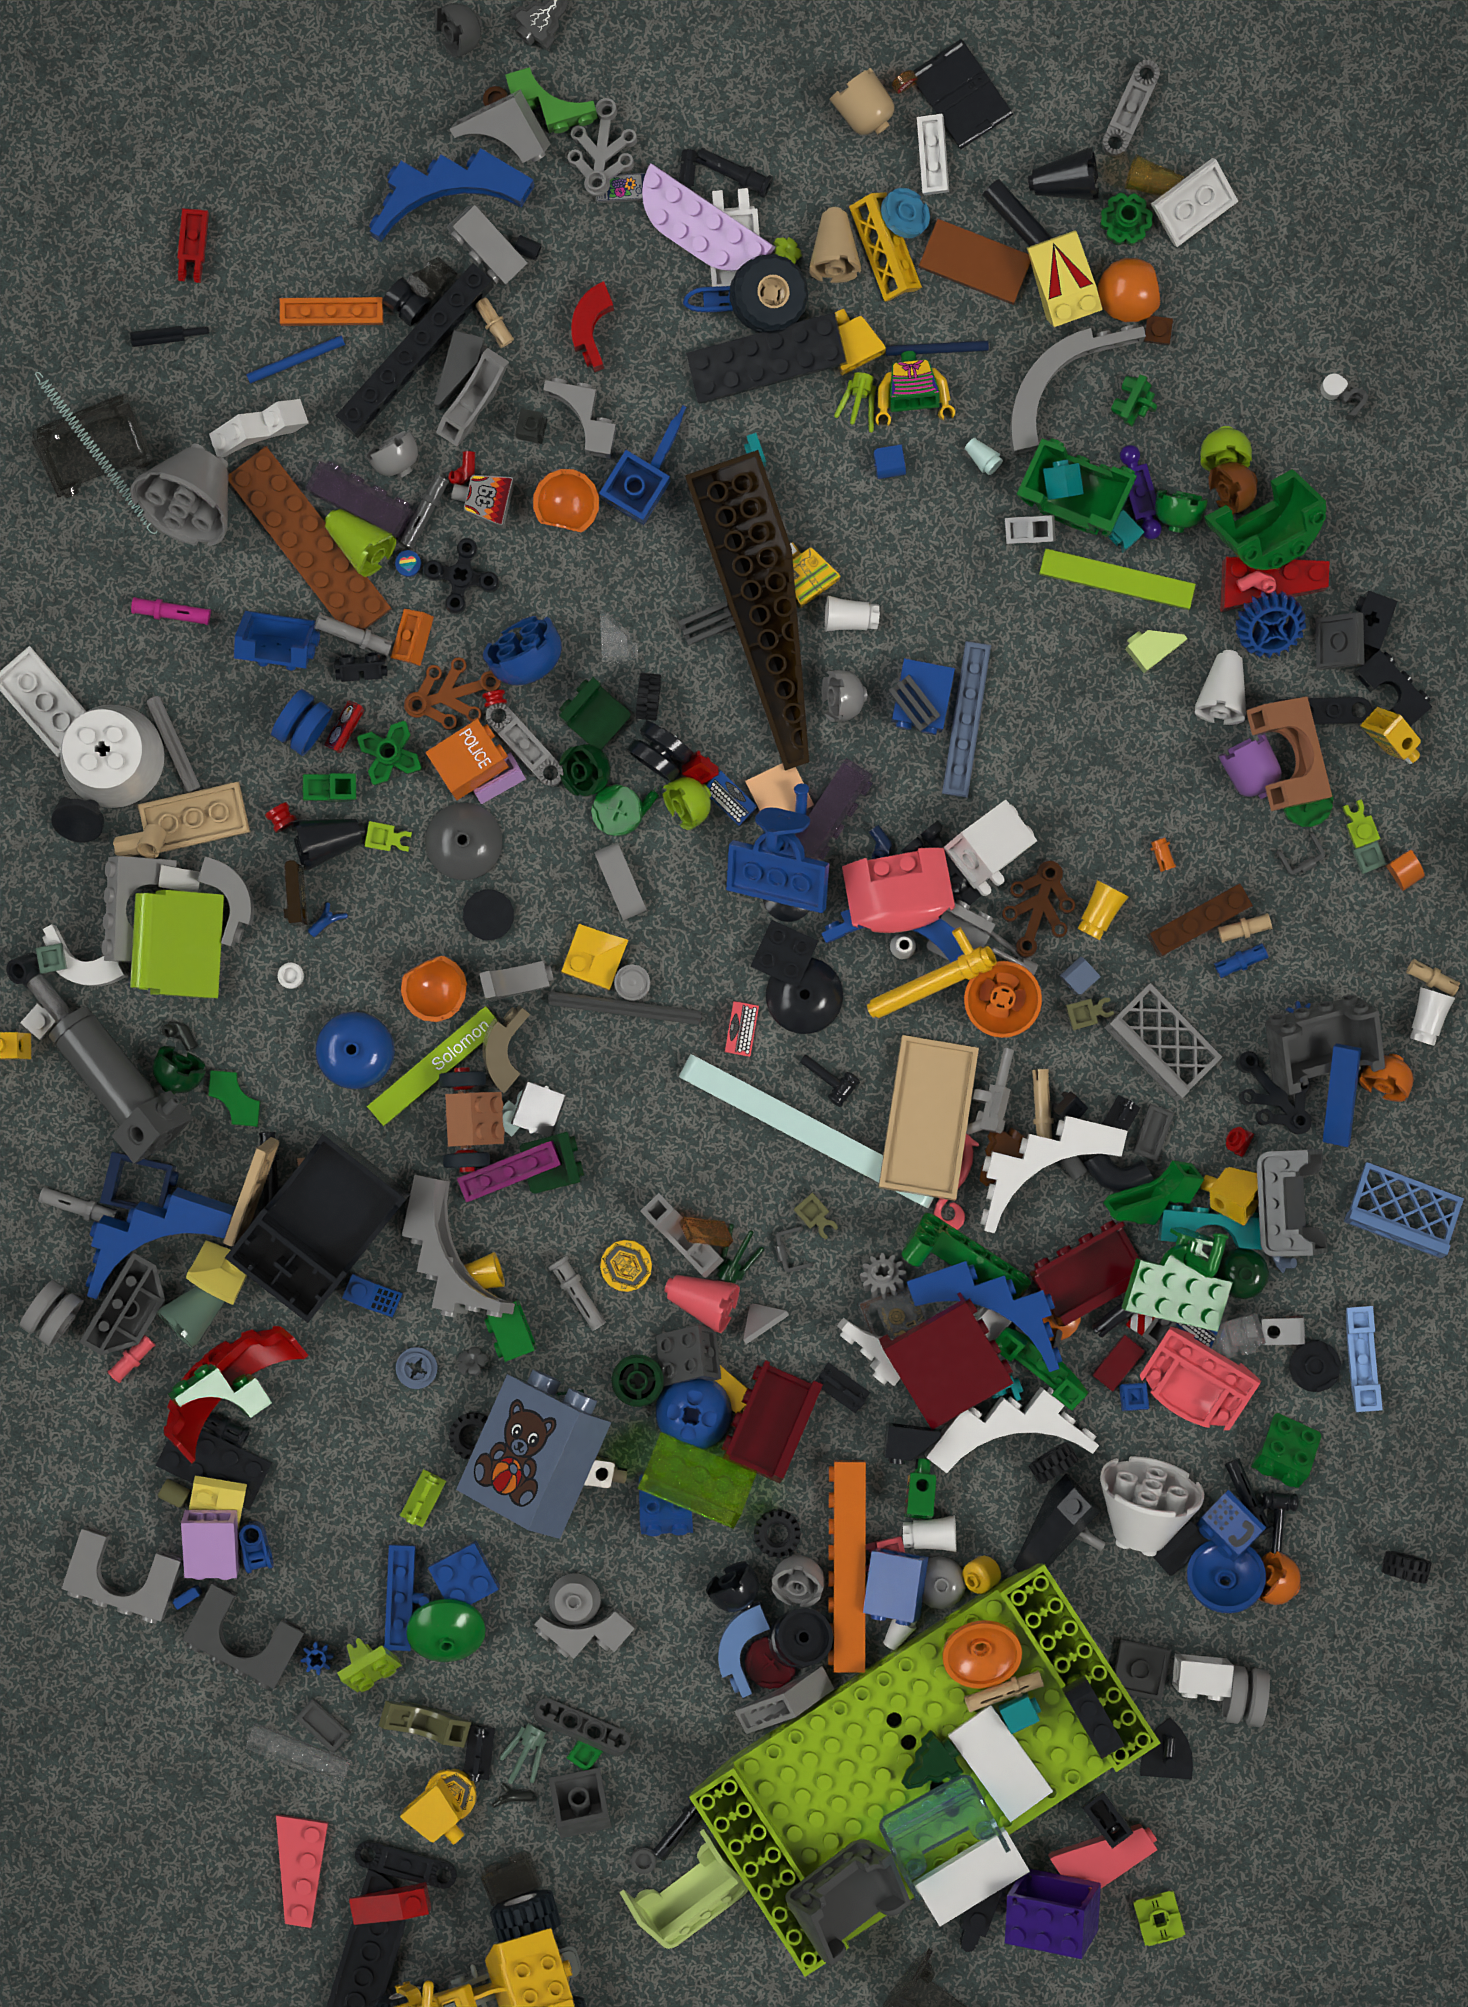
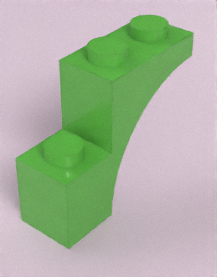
M530 67L505 75L511 94L521 90L531 110L535 109L537 105H541L549 133H563L571 126L578 124L579 126H586L593 123L595 119H598L594 101L573 103L550 95L537 83Z

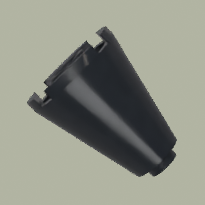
M1093 147L1083 149L1032 170V175H1028L1030 191H1035L1036 196L1085 200L1099 199V188L1095 186L1097 184L1098 171Z
M297 819L291 822L292 831L297 830L298 833L296 838H294V843L301 866L304 865V871L311 870L362 844V838L366 837L363 823H358L356 819Z

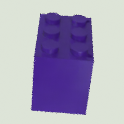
M1029 1869L1030 1872L1018 1878L1007 1895L1005 1944L1082 1959L1098 1932L1101 1883Z

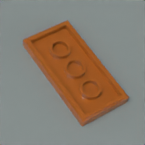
M937 219L918 268L1014 305L1031 261L1027 253Z

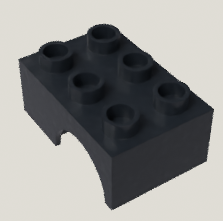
M328 1129L316 1141V1144L260 1212L226 1255L225 1259L308 1323L410 1193Z

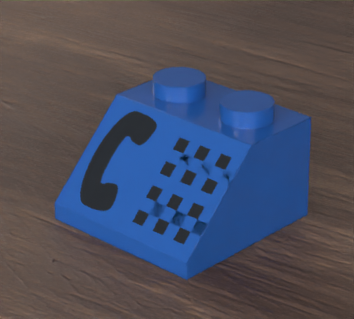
M1229 1490L1196 1524L1202 1536L1208 1540L1211 1539L1218 1546L1217 1549L1220 1554L1227 1559L1230 1558L1233 1562L1266 1529Z

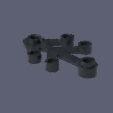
M1251 1051L1240 1054L1236 1060L1237 1068L1243 1073L1251 1072L1268 1093L1259 1094L1255 1093L1252 1089H1246L1239 1094L1241 1104L1245 1106L1251 1104L1278 1106L1286 1115L1273 1114L1268 1109H1262L1256 1114L1257 1123L1262 1126L1267 1124L1286 1125L1289 1131L1294 1134L1306 1133L1312 1124L1311 1116L1305 1111L1306 1091L1310 1088L1309 1080L1304 1089H1301L1302 1092L1295 1094L1293 1107L1288 1101V1094L1279 1086H1276L1259 1066L1258 1056ZM1247 1057L1252 1058V1060H1253V1065H1252V1066H1250V1065L1247 1064V1062H1246V1058H1247ZM1245 1093H1248V1094L1251 1095V1101H1250V1102H1248V1101L1245 1100V1098H1244V1094H1245ZM1262 1113L1268 1116L1267 1122L1261 1119ZM1297 1117L1302 1118V1126L1297 1124Z

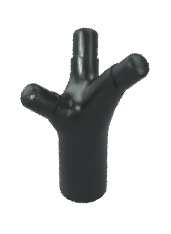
M502 1783L501 1787L507 1794L499 1796V1799L492 1803V1807L496 1808L501 1804L509 1802H532L533 1792L515 1791L505 1783Z

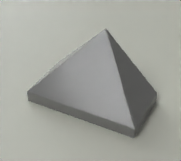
M752 1303L749 1306L743 1341L745 1344H748L789 1316V1313L784 1309Z

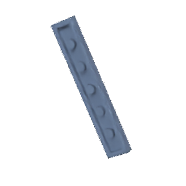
M965 642L942 794L968 798L991 645Z

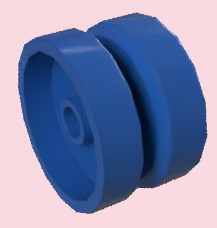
M304 689L299 690L287 703L271 732V735L282 743L291 739L290 748L301 756L305 755L313 747L333 714V709L322 701L313 706L314 696Z

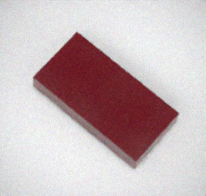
M1123 1334L1091 1375L1111 1391H1114L1145 1351Z

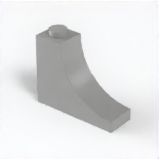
M521 90L457 120L450 128L454 138L466 134H483L494 137L508 145L518 155L522 163L530 159L532 162L543 158L546 155L545 151L550 146V142Z
M544 961L479 973L485 999L490 1002L551 987L549 981L554 980L551 966H545Z
M823 1666L803 1673L781 1688L739 1707L734 1712L745 1733L749 1734L797 1717L833 1691L834 1687Z

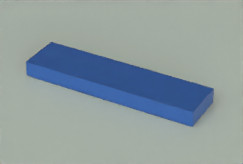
M1338 1043L1333 1046L1323 1142L1344 1147L1350 1145L1361 1048Z

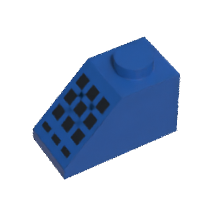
M354 1273L342 1298L366 1309L393 1317L403 1293Z

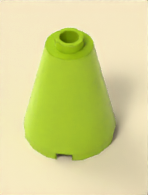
M343 509L332 510L326 516V530L357 573L363 577L371 576L382 567L378 563L384 556L387 560L391 557L396 546V538L390 532Z

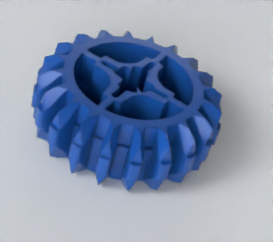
M1273 591L1268 596L1261 592L1260 598L1257 599L1252 596V603H1244L1245 610L1238 611L1240 619L1236 620V634L1240 638L1239 641L1244 648L1246 647L1248 652L1251 654L1255 652L1259 658L1265 654L1270 659L1272 653L1280 657V651L1285 649V651L1289 652L1291 644L1297 646L1298 641L1296 638H1303L1302 630L1306 628L1304 621L1306 619L1305 613L1300 603L1293 596H1287L1283 591L1278 595ZM1256 621H1258V624L1255 626L1256 630L1252 633Z

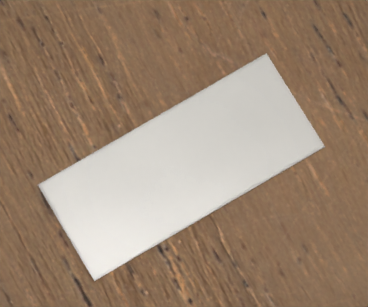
M161 865L158 887L198 893L199 882L197 880L200 872Z

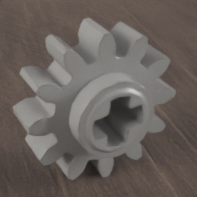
M881 1253L880 1260H876L875 1257L871 1256V1265L863 1264L864 1272L860 1274L861 1281L864 1282V1291L871 1289L873 1298L878 1293H881L884 1300L889 1292L893 1296H897L896 1287L904 1289L903 1280L907 1279L906 1271L903 1270V1262L896 1263L895 1255L890 1256L888 1260L885 1258L884 1253Z

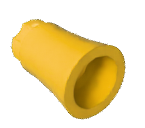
M1097 880L1088 906L1081 917L1082 921L1078 929L1100 940L1104 931H1107L1115 915L1129 897Z
M495 1252L464 1265L469 1274L484 1289L505 1286L501 1265Z

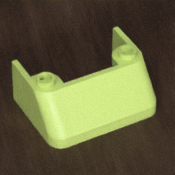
M705 1829L700 1831L706 1842L697 1853L700 1863L661 1893L654 1889H645L639 1892L636 1898H633L624 1889L619 1892L637 1924L667 1949L681 1944L748 1892V1888L719 1843Z

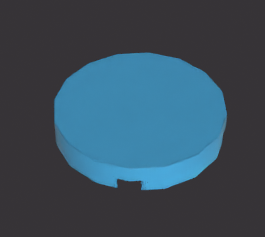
M908 188L893 190L884 198L881 205L882 219L886 226L894 234L902 238L919 236L928 227L930 221L929 208L926 202L923 204L920 200L921 196Z

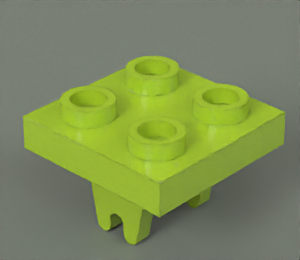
M357 1638L356 1648L351 1644L347 1645L351 1664L337 1672L341 1682L358 1693L372 1688L377 1680L392 1676L402 1664L398 1657L383 1645L373 1650L368 1644H364L360 1638Z

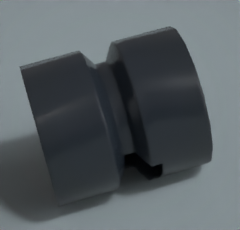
M402 277L387 291L382 303L392 312H400L399 318L408 326H413L427 312L431 305V300L421 292L415 293V286Z

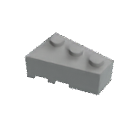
M475 205L467 206L445 227L451 233L452 238L469 251L468 255L478 265L481 263L488 270L486 274L495 284L500 282L502 285H506L527 264L524 258Z

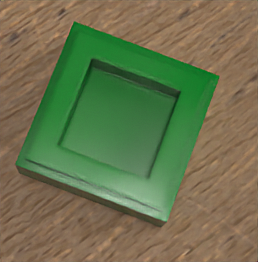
M577 1741L566 1758L585 1771L592 1768L603 1751Z

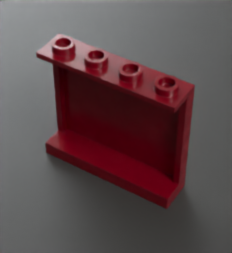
M961 1292L957 1294L960 1299L959 1302L895 1339L891 1340L888 1334L879 1338L885 1354L932 1430L1013 1384L1009 1375L1013 1372L1006 1358L1002 1361L997 1355L1001 1353L999 1346L994 1338L989 1341L986 1334L990 1331L982 1318L977 1321L974 1316L978 1312L970 1298L965 1300Z

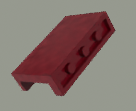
M1110 1220L1100 1226L1102 1231L1093 1235L1092 1232H1089L1078 1239L1079 1244L1071 1248L1068 1244L1057 1250L1058 1256L1049 1260L1048 1257H1045L1034 1263L1035 1269L1029 1273L1039 1291L1044 1290L1045 1295L1050 1293L1055 1306L1054 1309H1051V1313L1059 1327L1070 1324L1127 1291L1136 1258H1139L1123 1229L1125 1226L1123 1221L1115 1223L1114 1220Z
M765 1360L762 1366L758 1364L751 1378L755 1380V1384L752 1389L747 1388L741 1401L746 1405L742 1413L737 1411L731 1425L736 1427L732 1436H726L721 1449L725 1451L723 1459L780 1484L784 1479L823 1384L814 1380L812 1383L806 1382L770 1366V1361Z

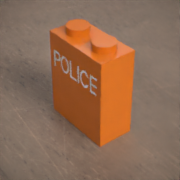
M478 719L426 751L427 756L456 800L464 797L509 768L504 760L508 755L500 744L495 746L491 739L495 735L488 724L482 726Z

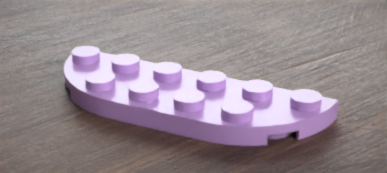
M650 163L642 188L644 208L654 227L673 242L706 264L731 272L739 270L748 260H753L760 255H769L775 249L774 245Z

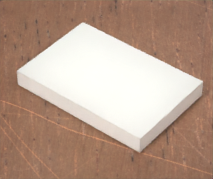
M1212 158L1152 202L1151 205L1174 246L1178 247L1236 204L1238 199L1217 160Z

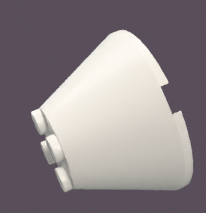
M1130 1456L1129 1461L1118 1462L1119 1459L1117 1458L1113 1459L1103 1466L1100 1482L1113 1533L1116 1538V1545L1123 1549L1130 1548L1141 1551L1146 1556H1155L1157 1551L1161 1550L1200 1509L1204 1501V1490L1199 1482L1195 1484L1189 1479V1473L1170 1463L1137 1456Z

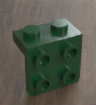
M592 677L590 681L585 679L576 689L578 694L573 700L567 699L559 709L562 712L559 717L584 741L602 750L630 719L631 713L602 688L599 681Z
M564 1132L520 1145V1152H524L553 1140L562 1162L560 1166L527 1178L532 1193L536 1194L582 1182L581 1177L585 1176L582 1162H576L574 1151H578L575 1135L570 1136L569 1132Z

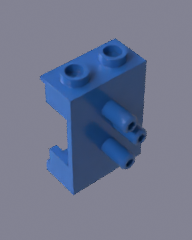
M245 611L235 634L234 658L256 661L261 667L267 666L268 663L284 665L289 671L295 670L296 667L306 668L309 659H314L315 646L318 647L320 641V631L314 629V620Z

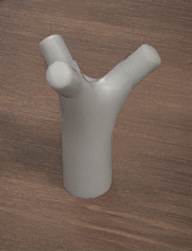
M1087 1527L1075 1538L1099 1551H1102L1106 1544L1090 1533Z

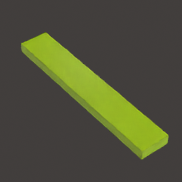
M1046 548L1039 575L1186 610H1189L1191 607L1196 585Z

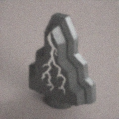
M569 0L533 1L527 7L519 6L510 14L519 26L515 30L517 35L528 46L535 42L545 50H548L555 41L554 34L559 29L558 19L565 13Z

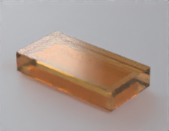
M683 1217L679 1222L688 1242L729 1247L733 1242L724 1221Z

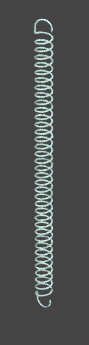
M46 380V381H44V382H42V383H40V384L38 383V385L43 384L42 387H41V389L46 388V390H47L52 384H49V385L43 387L49 380ZM52 388L48 391L45 390L44 393H47L51 390L53 391L55 388ZM55 392L51 395L48 394L47 397H50L54 394L56 395L58 392ZM61 396L56 397L55 399L57 400L53 403V405L59 404L56 407V409L62 408L59 411V413L65 412L62 415V417L68 416L65 419V421L71 420L68 423V425L74 424L71 427V429L77 428L74 431V433L80 432L77 435V437L83 436L80 439V441L86 440L83 443V445L89 444L86 449L92 448L89 453L95 452L92 457L98 456L95 461L101 460L98 465L104 464L101 467V469L107 468L104 471V473L110 472L107 475V477H110L109 475L115 470V468L107 471L112 466V464L104 467L109 462V460L101 463L106 458V456L98 459L103 454V452L95 455L100 450V448L92 451L97 446V444L89 447L94 442V440L86 443L91 438V436L83 439L88 434V432L80 435L85 430V428L77 431L82 426V424L74 427L79 422V420L71 423L76 418V416L68 419L73 414V412L65 415L70 410V408L62 411L67 406V404H64L63 406L59 407L64 402V400H61L60 402L56 403ZM118 472L114 473L115 475L110 479V481H113L112 479L118 474ZM118 476V479L113 483V485L120 483L116 487V489L123 487L119 491V493L126 491L122 495V497L129 495L125 499V501H128L132 499L129 498L131 496V493L126 494L130 490V488L123 490L127 486V484L120 486L124 482V480H121L118 483H116L121 478V476ZM133 505L131 509L138 507L134 513L141 511L137 517L142 516L143 509L138 510L140 505Z

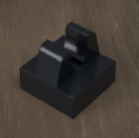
M1071 1091L1061 1094L1064 1099L1059 1105L1055 1102L1052 1104L1053 1111L1063 1121L1065 1116L1079 1119L1088 1109Z

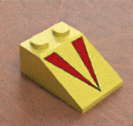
M1076 230L1027 247L1047 320L1053 327L1102 310L1097 287Z

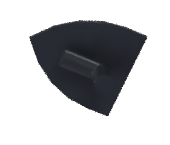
M1170 1717L1154 1731L1160 1744L1142 1755L1140 1776L1192 1780L1193 1760L1188 1739L1182 1729Z

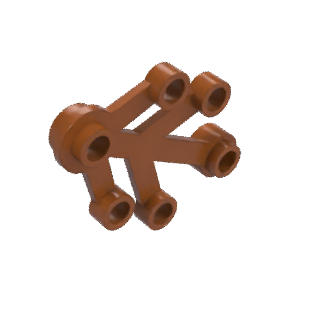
M457 657L452 660L451 669L439 692L428 696L434 682L442 677V670L439 666H429L426 671L427 676L419 691L413 692L406 697L404 708L411 717L420 718L426 715L441 723L445 729L453 730L457 726L455 716L452 714L445 715L431 706L442 703L465 715L470 722L476 719L480 720L482 712L478 707H470L456 698L482 690L486 692L498 690L501 686V681L491 671H487L482 674L480 680L453 688L459 675L467 668L465 660ZM462 661L464 663L463 668L456 670L454 668L455 662ZM434 668L439 670V675L435 678L429 674L430 670ZM494 678L496 684L493 687H488L486 685L487 679ZM421 701L422 707L418 710L413 709V702ZM477 710L479 712L478 717L471 719L469 717L470 711ZM448 717L454 719V724L450 727L444 723Z

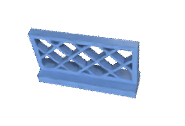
M1366 1162L1350 1210L1347 1212L1344 1222L1438 1258H1443L1448 1255L1451 1246L1449 1243L1464 1198ZM1369 1170L1379 1173L1383 1184L1371 1189L1367 1180ZM1385 1176L1392 1178V1180L1387 1181ZM1400 1181L1403 1182L1407 1193L1396 1198L1389 1184ZM1365 1185L1367 1191L1362 1193ZM1385 1186L1391 1200L1379 1205L1373 1191ZM1419 1190L1427 1191L1432 1202L1420 1207L1414 1193ZM1369 1194L1375 1208L1368 1211L1357 1207L1360 1197ZM1434 1194L1440 1196L1441 1198L1436 1199ZM1409 1195L1415 1210L1404 1214L1397 1200ZM1444 1199L1456 1202L1453 1212L1444 1216L1438 1202ZM1391 1203L1394 1204L1400 1216L1393 1220L1386 1218L1381 1209ZM1434 1205L1440 1218L1428 1224L1422 1209ZM1415 1212L1418 1213L1424 1225L1418 1229L1410 1227L1406 1219L1407 1216ZM1451 1217V1218H1450V1221H1449V1224H1448L1446 1218ZM1401 1219L1402 1222H1403V1224H1401V1223H1399V1222H1396V1221H1398V1220ZM1442 1221L1446 1229L1444 1239L1434 1236L1430 1226Z

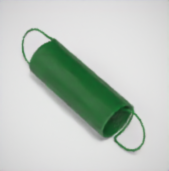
M651 790L642 802V818L659 797L655 791Z

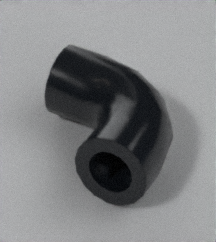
M1097 1154L1084 1162L1090 1175L1097 1183L1112 1192L1124 1191L1154 1181L1143 1160H1139L1128 1167H1119L1114 1164L1108 1154Z

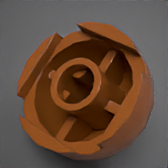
M1227 462L1210 470L1208 477L1209 488L1211 491L1215 487L1221 499L1216 501L1219 508L1227 505L1232 510V514L1242 512L1253 503L1257 494L1258 480L1255 473L1248 467L1238 462Z

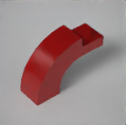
M604 281L592 287L580 299L573 313L571 323V335L575 352L583 349L586 350L582 352L587 367L592 366L594 372L604 369L593 339V331L596 323L603 315L614 311V306Z

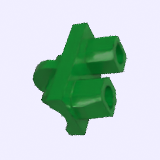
M1141 374L1138 378L1125 377L1121 389L1123 392L1130 394L1127 401L1116 398L1111 407L1112 412L1131 427H1133L1138 415L1144 418L1147 411L1155 412L1158 407L1152 402L1155 396L1150 391L1152 385L1147 381L1148 378Z

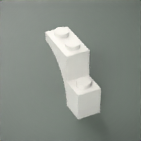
M300 399L279 401L262 412L238 414L209 435L216 455L226 457L253 443L296 432L309 422Z

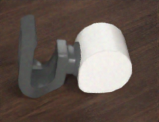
M1339 374L1328 375L1320 388L1324 398L1328 400L1341 398L1343 404L1352 399H1357L1360 402L1346 416V419L1352 420L1368 400L1367 392L1359 388H1353L1348 391L1346 379Z

